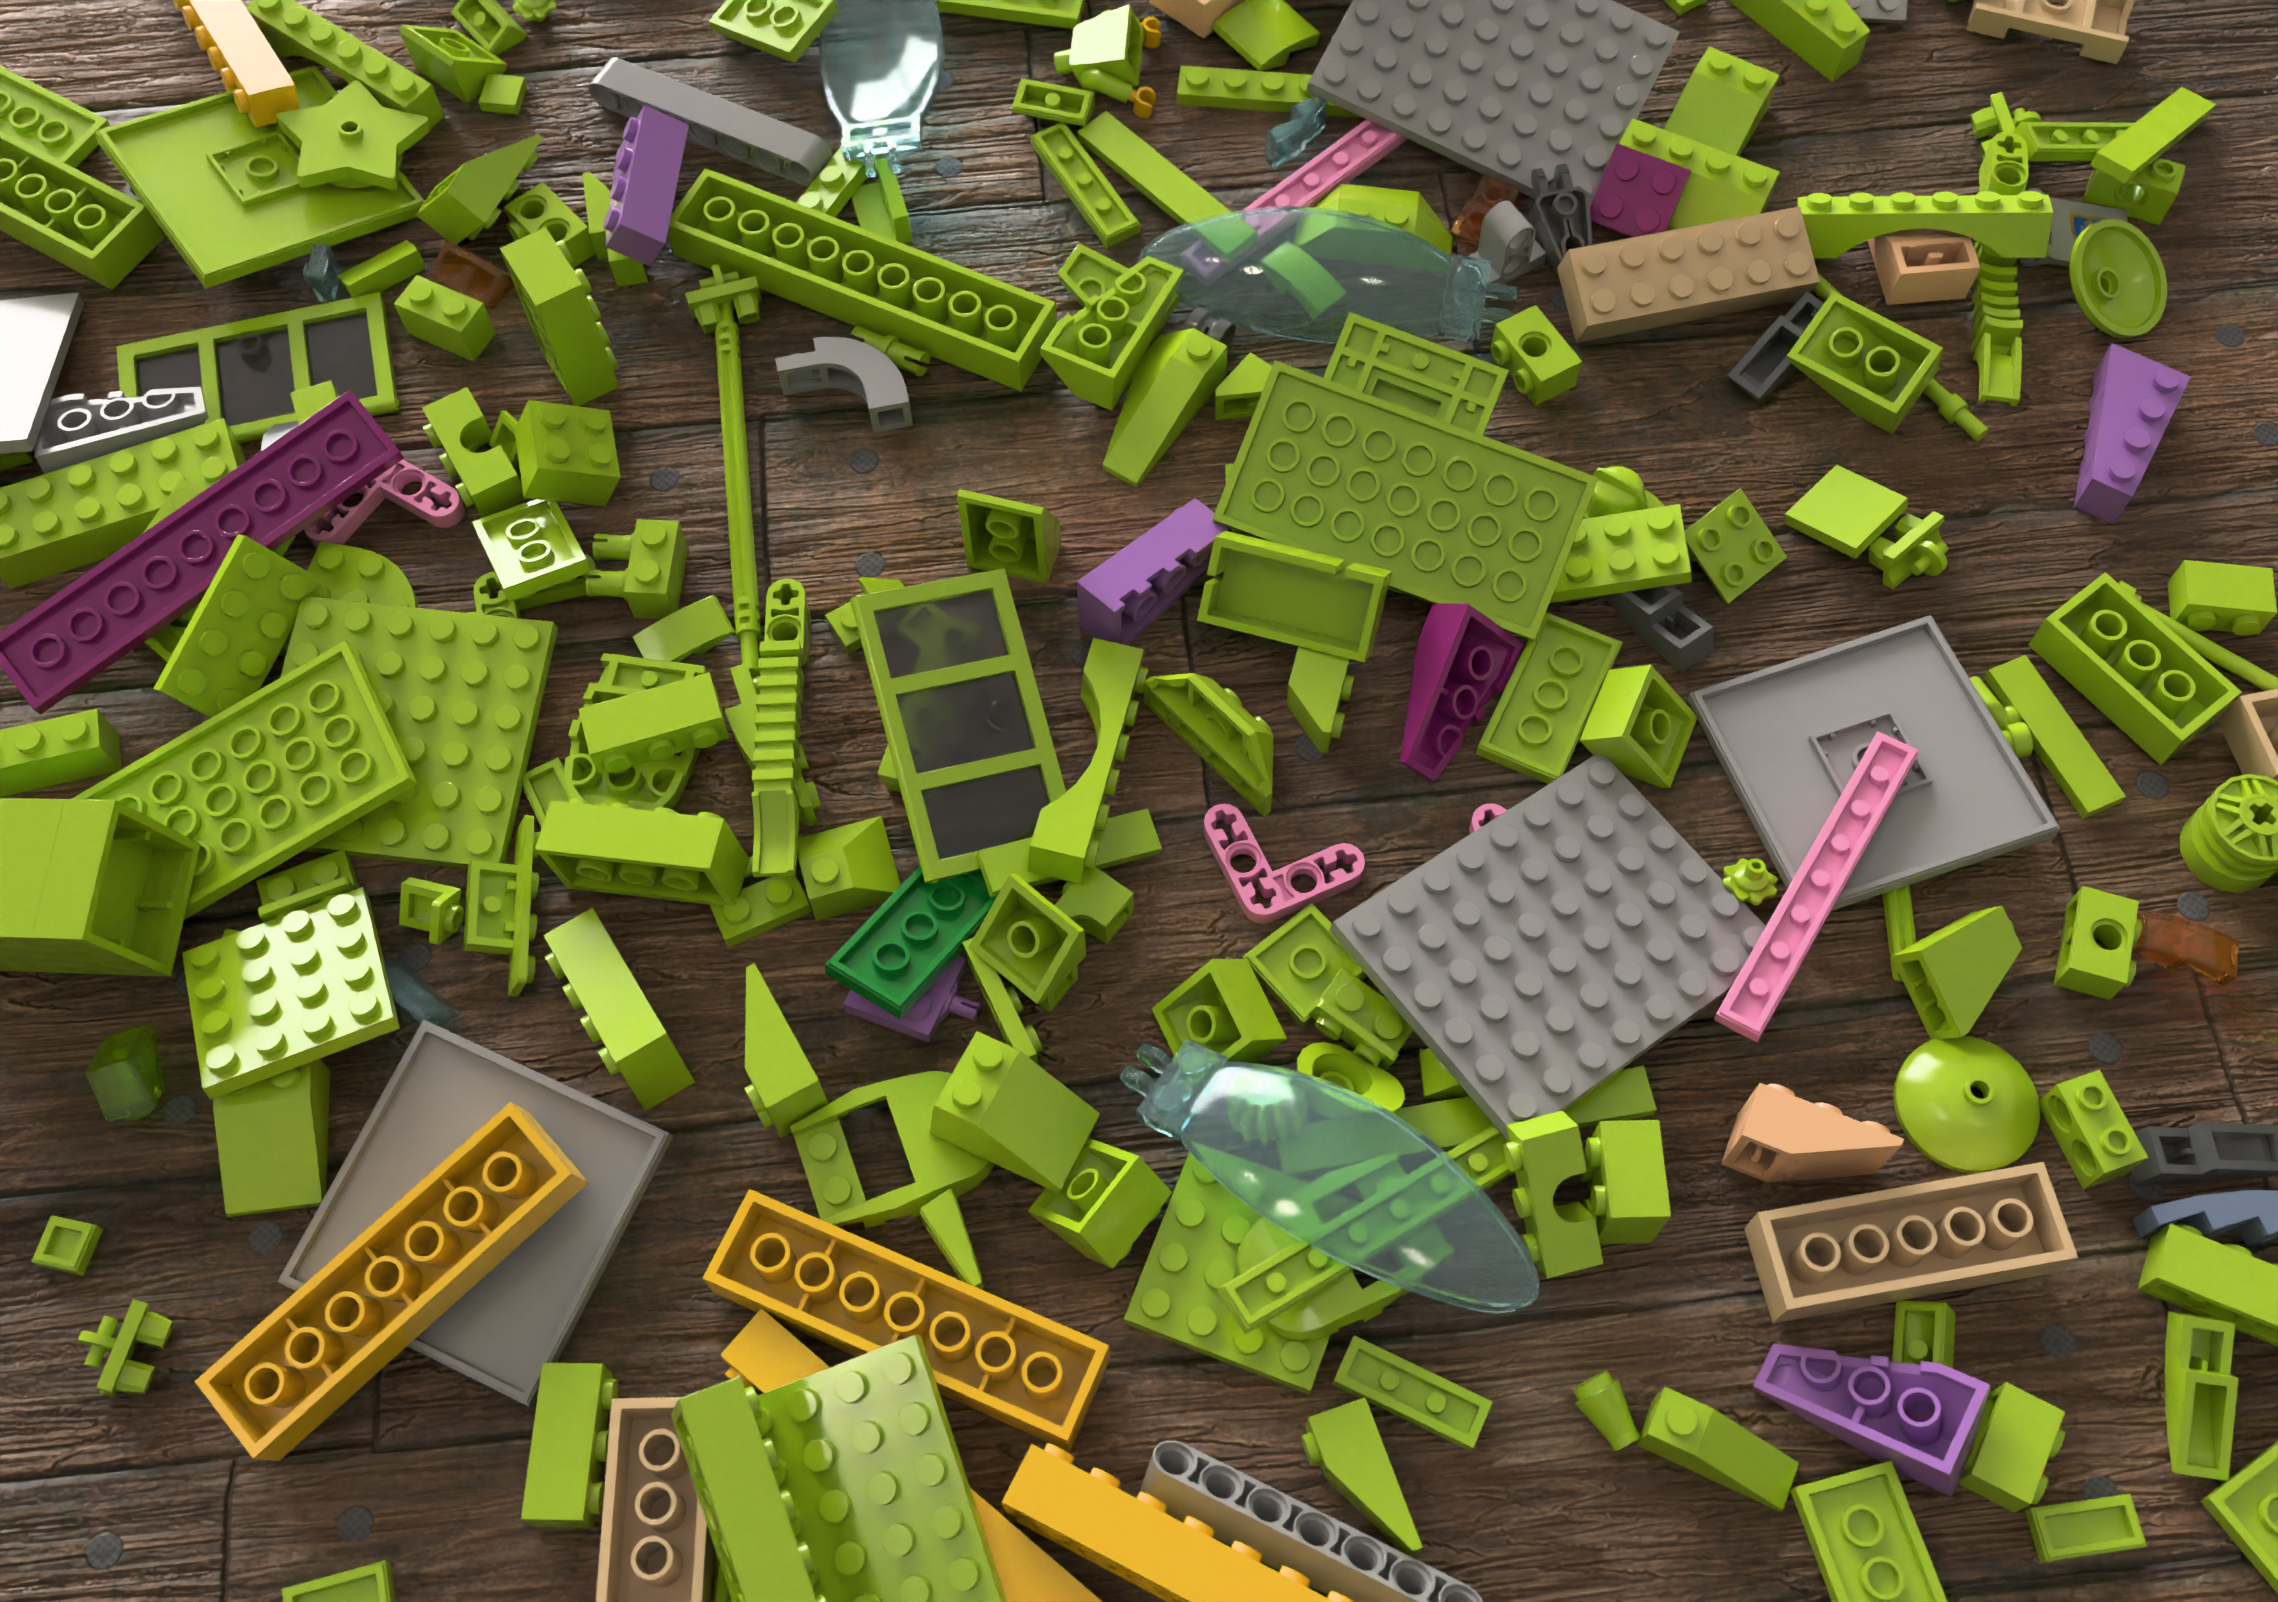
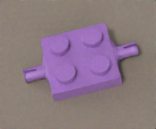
M958 956L901 1020L853 990H850L843 1005L846 1013L930 1044L938 1025L950 1012L975 1022L978 1018L977 1015L980 1014L982 1003H977L957 995L958 984L967 967L966 958Z

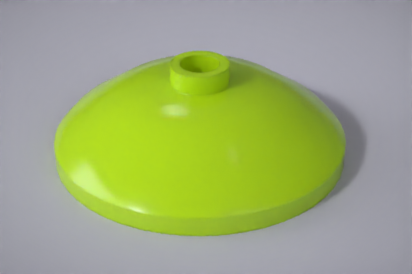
M2119 219L2101 220L2084 229L2074 243L2069 264L2071 289L2079 308L2092 324L2111 336L2133 338L2148 332L2160 320L2167 300L2166 274L2154 245L2137 227Z
M1965 1035L1943 1040L1932 1039L1919 1046L1909 1055L1896 1076L1893 1102L1902 1130L1910 1142L1922 1154L1943 1167L1971 1174L2000 1170L2020 1158L2028 1150L2036 1137L2040 1124V1104L2036 1088L2022 1065L2008 1052L1989 1041ZM1970 1087L1980 1089L1984 1099L1976 1098L1971 1093Z

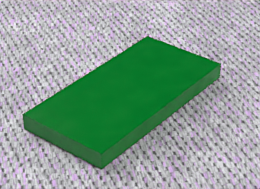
M937 847L939 860L953 857ZM920 865L825 964V974L901 1020L964 951L962 942L975 937L997 896L990 897L983 874L979 871L940 880L932 884L925 883Z

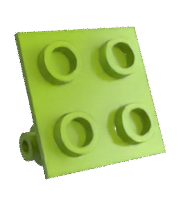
M1741 488L1684 531L1689 561H1697L1726 604L1732 602L1787 558Z

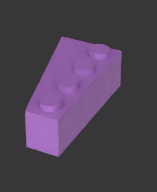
M644 105L637 119L629 118L623 132L622 139L624 140L616 153L613 186L610 192V208L603 224V229L607 230L606 248L651 266L664 247L689 127L688 124Z
M2111 343L2093 374L2092 384L2094 389L2089 401L2088 413H2090L2088 429L2084 435L2083 446H2085L2084 458L2080 463L2074 503L2075 508L2113 525L2132 499L2191 376Z
M1196 498L1183 507L1177 508L1166 519L1076 581L1079 626L1094 638L1129 645L1207 573L1214 537L1224 531L1232 532V528L1213 521L1214 512Z

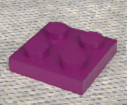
M1616 143L1590 206L1591 222L1632 238L1667 231L1691 175V170Z

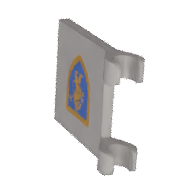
M2030 188L2026 190L2036 191L2042 193L2043 195H2046L2043 191L2036 188ZM2050 197L2054 213L2046 258H2019L2020 263L2029 267L2045 264L2069 267L2072 248L2084 229L2105 219H2119L2127 222V210Z

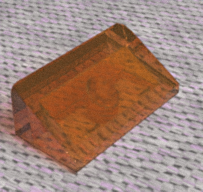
M446 239L429 274L461 293L483 302L485 306L494 309L514 287L508 270L466 247Z

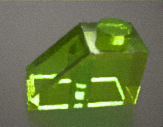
M152 1022L105 1035L85 1072L107 1123L121 1118H125L126 1121L143 1118L156 1108L161 1097L164 1085L156 1030Z

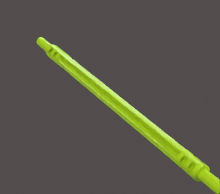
M723 303L718 306L722 322L717 323L714 329L735 636L740 641L742 664L747 663L751 677H755L760 674L758 670V640L761 638L739 327L734 323L733 304Z

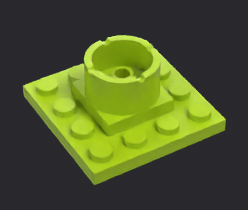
M1349 312L1323 378L1484 436L1509 370Z

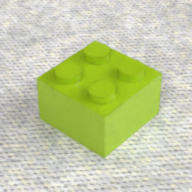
M528 400L514 430L523 497L605 507L621 478L610 410Z
M1659 1120L1600 1121L1591 1138L1586 1139V1147L1583 1153L1587 1172L1578 1174L1580 1181L1587 1182L1589 1199H1584L1583 1206L1596 1219L1600 1244L1652 1243L1671 1217Z

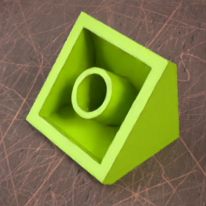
M401 25L399 33L416 69L467 104L482 93L488 74L502 75L506 71L507 63L457 30Z
M1015 873L1008 876L969 945L970 949L1036 1004L1042 1003L1087 956L1085 930Z

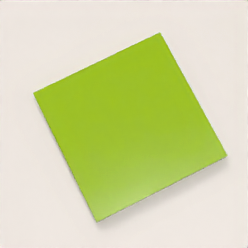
M316 66L288 73L295 84L300 109L326 105L338 94ZM233 92L220 93L95 131L97 142L205 289L418 217L416 214L425 202L399 168L398 188L396 190L376 185L365 188H343L329 183L301 188L297 177L301 149L279 128L278 122L256 128L247 113L241 114L239 112Z

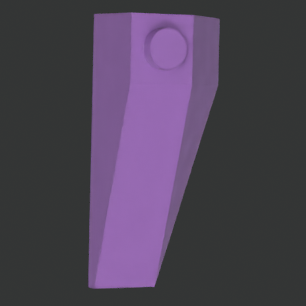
M1781 1344L1772 1345L1752 1386L1753 1390L1877 1461L1884 1463L1892 1460L1895 1470L1900 1474L1951 1497L1971 1455L1990 1391V1384L1940 1363L1921 1361V1365L1892 1362L1889 1361V1357L1871 1355V1359L1841 1356L1832 1350Z

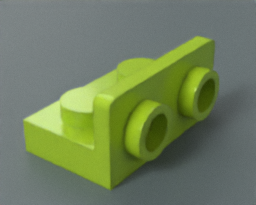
M339 850L256 880L262 906L258 908V913L265 923L278 917H286L291 912L322 901L329 903L331 899L338 895L358 889L359 886L350 856L345 851Z
M1343 967L1337 972L1308 1014L1316 1020V1028L1324 1035L1333 1040L1341 1038L1354 1048L1353 1053L1376 1067L1379 1066L1383 1070L1394 1063L1399 1056V1050L1413 1031L1412 1027L1389 1000Z

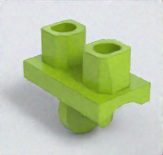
M2002 92L1990 95L1991 107L1971 114V127L1975 139L1994 133H2013L2020 122H2042L2038 113L2025 112L2024 108L2016 109L2013 112L2014 118H2012ZM1992 139L1980 143L1983 159Z
M719 263L711 265L713 277L699 280L700 290L685 293L692 318H697L704 334L715 332V325L722 322L718 306L723 303L733 304L739 324L746 325L760 320L759 303H762L756 276L740 280L737 271L722 274Z
M1933 511L1925 519H1920L1907 513L1898 521L1895 527V539L1898 540L1896 543L1884 537H1879L1870 544L1869 562L1883 570V585L1894 589L1912 573L1920 575L1924 572L1930 576H1937L1946 569L1947 558L1945 553L1948 551V546L1942 540L1939 532V527L1944 522L1943 515Z
M133 1299L116 1339L112 1338L119 1320L104 1316L97 1333L81 1331L77 1340L79 1343L91 1347L84 1362V1365L99 1369L105 1352H111L96 1387L100 1390L99 1393L116 1397L118 1391L126 1394L146 1395L154 1376L155 1367L132 1361V1355L137 1343L164 1349L174 1326L173 1321L151 1312L148 1303Z

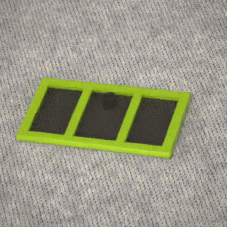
M380 292L116 346L119 391H123L126 397H143L152 389L201 387L209 418L196 426L224 418L240 444L261 440L263 435L275 424L298 421L290 393L332 380L340 396L351 390L371 416L399 411L400 403L397 397L385 303Z
M1005 568L857 595L850 599L925 883L934 884L940 880L981 871L977 859L979 850L1033 837L1041 809L1066 793Z

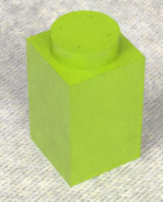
M0 798V971L171 977L201 844L117 800Z

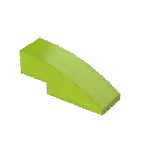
M590 172L582 173L589 234L597 258H608L617 287L648 282L644 263L605 247L607 230L603 229V224L610 208V191Z
M2168 1311L2165 1344V1408L2172 1471L2177 1474L2228 1481L2239 1378L2230 1375L2235 1324L2220 1318Z

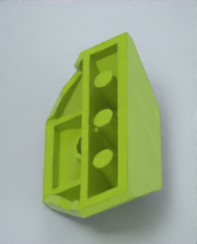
M1341 183L1298 219L1294 246L1311 258L1449 272L1453 236L1420 192Z
M1195 673L1153 676L1144 681V703L1263 817L1271 812L1273 786V733L1269 725L1261 717H1253L1242 707L1239 697L1231 689H1223L1211 678Z

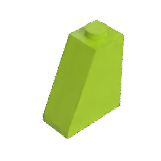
M2003 906L1971 912L1892 955V959L1931 1040L1958 1038L1969 1033L2022 950V946Z

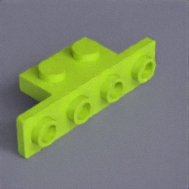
M524 815L515 833L514 865L471 860L467 873L463 950L509 955L508 996L518 997L526 983H532L535 973V956H529L528 954L529 941L534 940L537 929V915L530 913L531 899L536 898L539 886V874L532 872L533 858L538 856L535 847L540 832L534 831V816Z

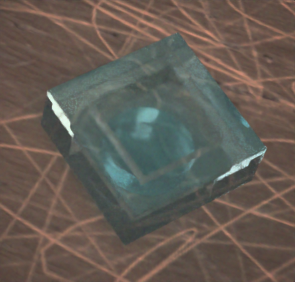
M313 244L310 259L304 264V279L308 285H311L319 301H335L339 283L337 275L341 274V268L329 245Z

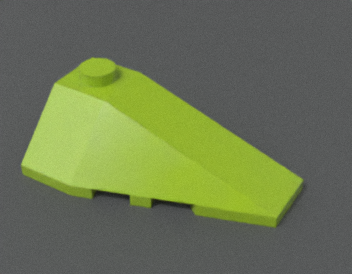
M1150 256L1145 257L1116 278L1114 286L1098 297L1095 294L1086 300L1085 307L1075 315L1067 314L1060 319L1040 347V355L1075 396L1112 411L1129 385L1183 277L1184 270Z
M1194 328L1159 335L1143 355L1131 379L1102 464L1103 470L1137 488L1226 377L1228 346Z

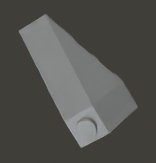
M201 387L152 389L143 397H126L123 391L109 392L108 399L88 400L85 393L69 394L51 399L34 445L35 458L44 474L193 428L209 418L204 393Z

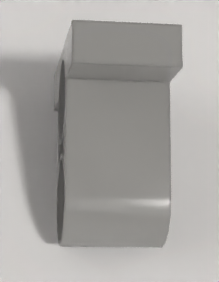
M1502 201L1495 205L1484 217L1478 250L1459 261L1458 271L1482 297L1544 264L1547 253L1535 240L1536 229L1510 201Z

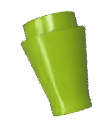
M1608 1370L1592 1376L1572 1389L1578 1399L1575 1405L1607 1439L1614 1451L1628 1446L1641 1437L1635 1428L1619 1379L1613 1380Z

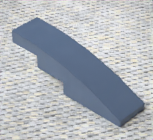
M2244 1190L2197 1195L2150 1206L2132 1219V1222L2140 1238L2156 1234L2169 1224H2183L2194 1227L2203 1233V1237L2208 1239L2238 1230L2248 1248L2278 1238V1191Z

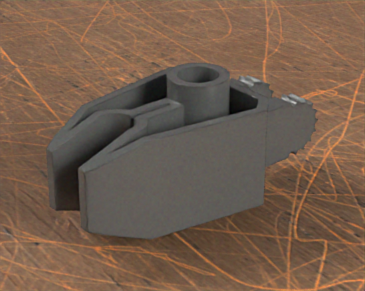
M1567 164L1555 166L1554 178L1557 187L1555 191L1549 190L1545 171L1542 168L1532 170L1531 182L1536 202L1526 216L1527 221L1536 229L1535 240L1547 253L1545 263L1558 278L1557 267L1564 258L1566 251L1592 245L1589 193L1580 186L1573 187Z

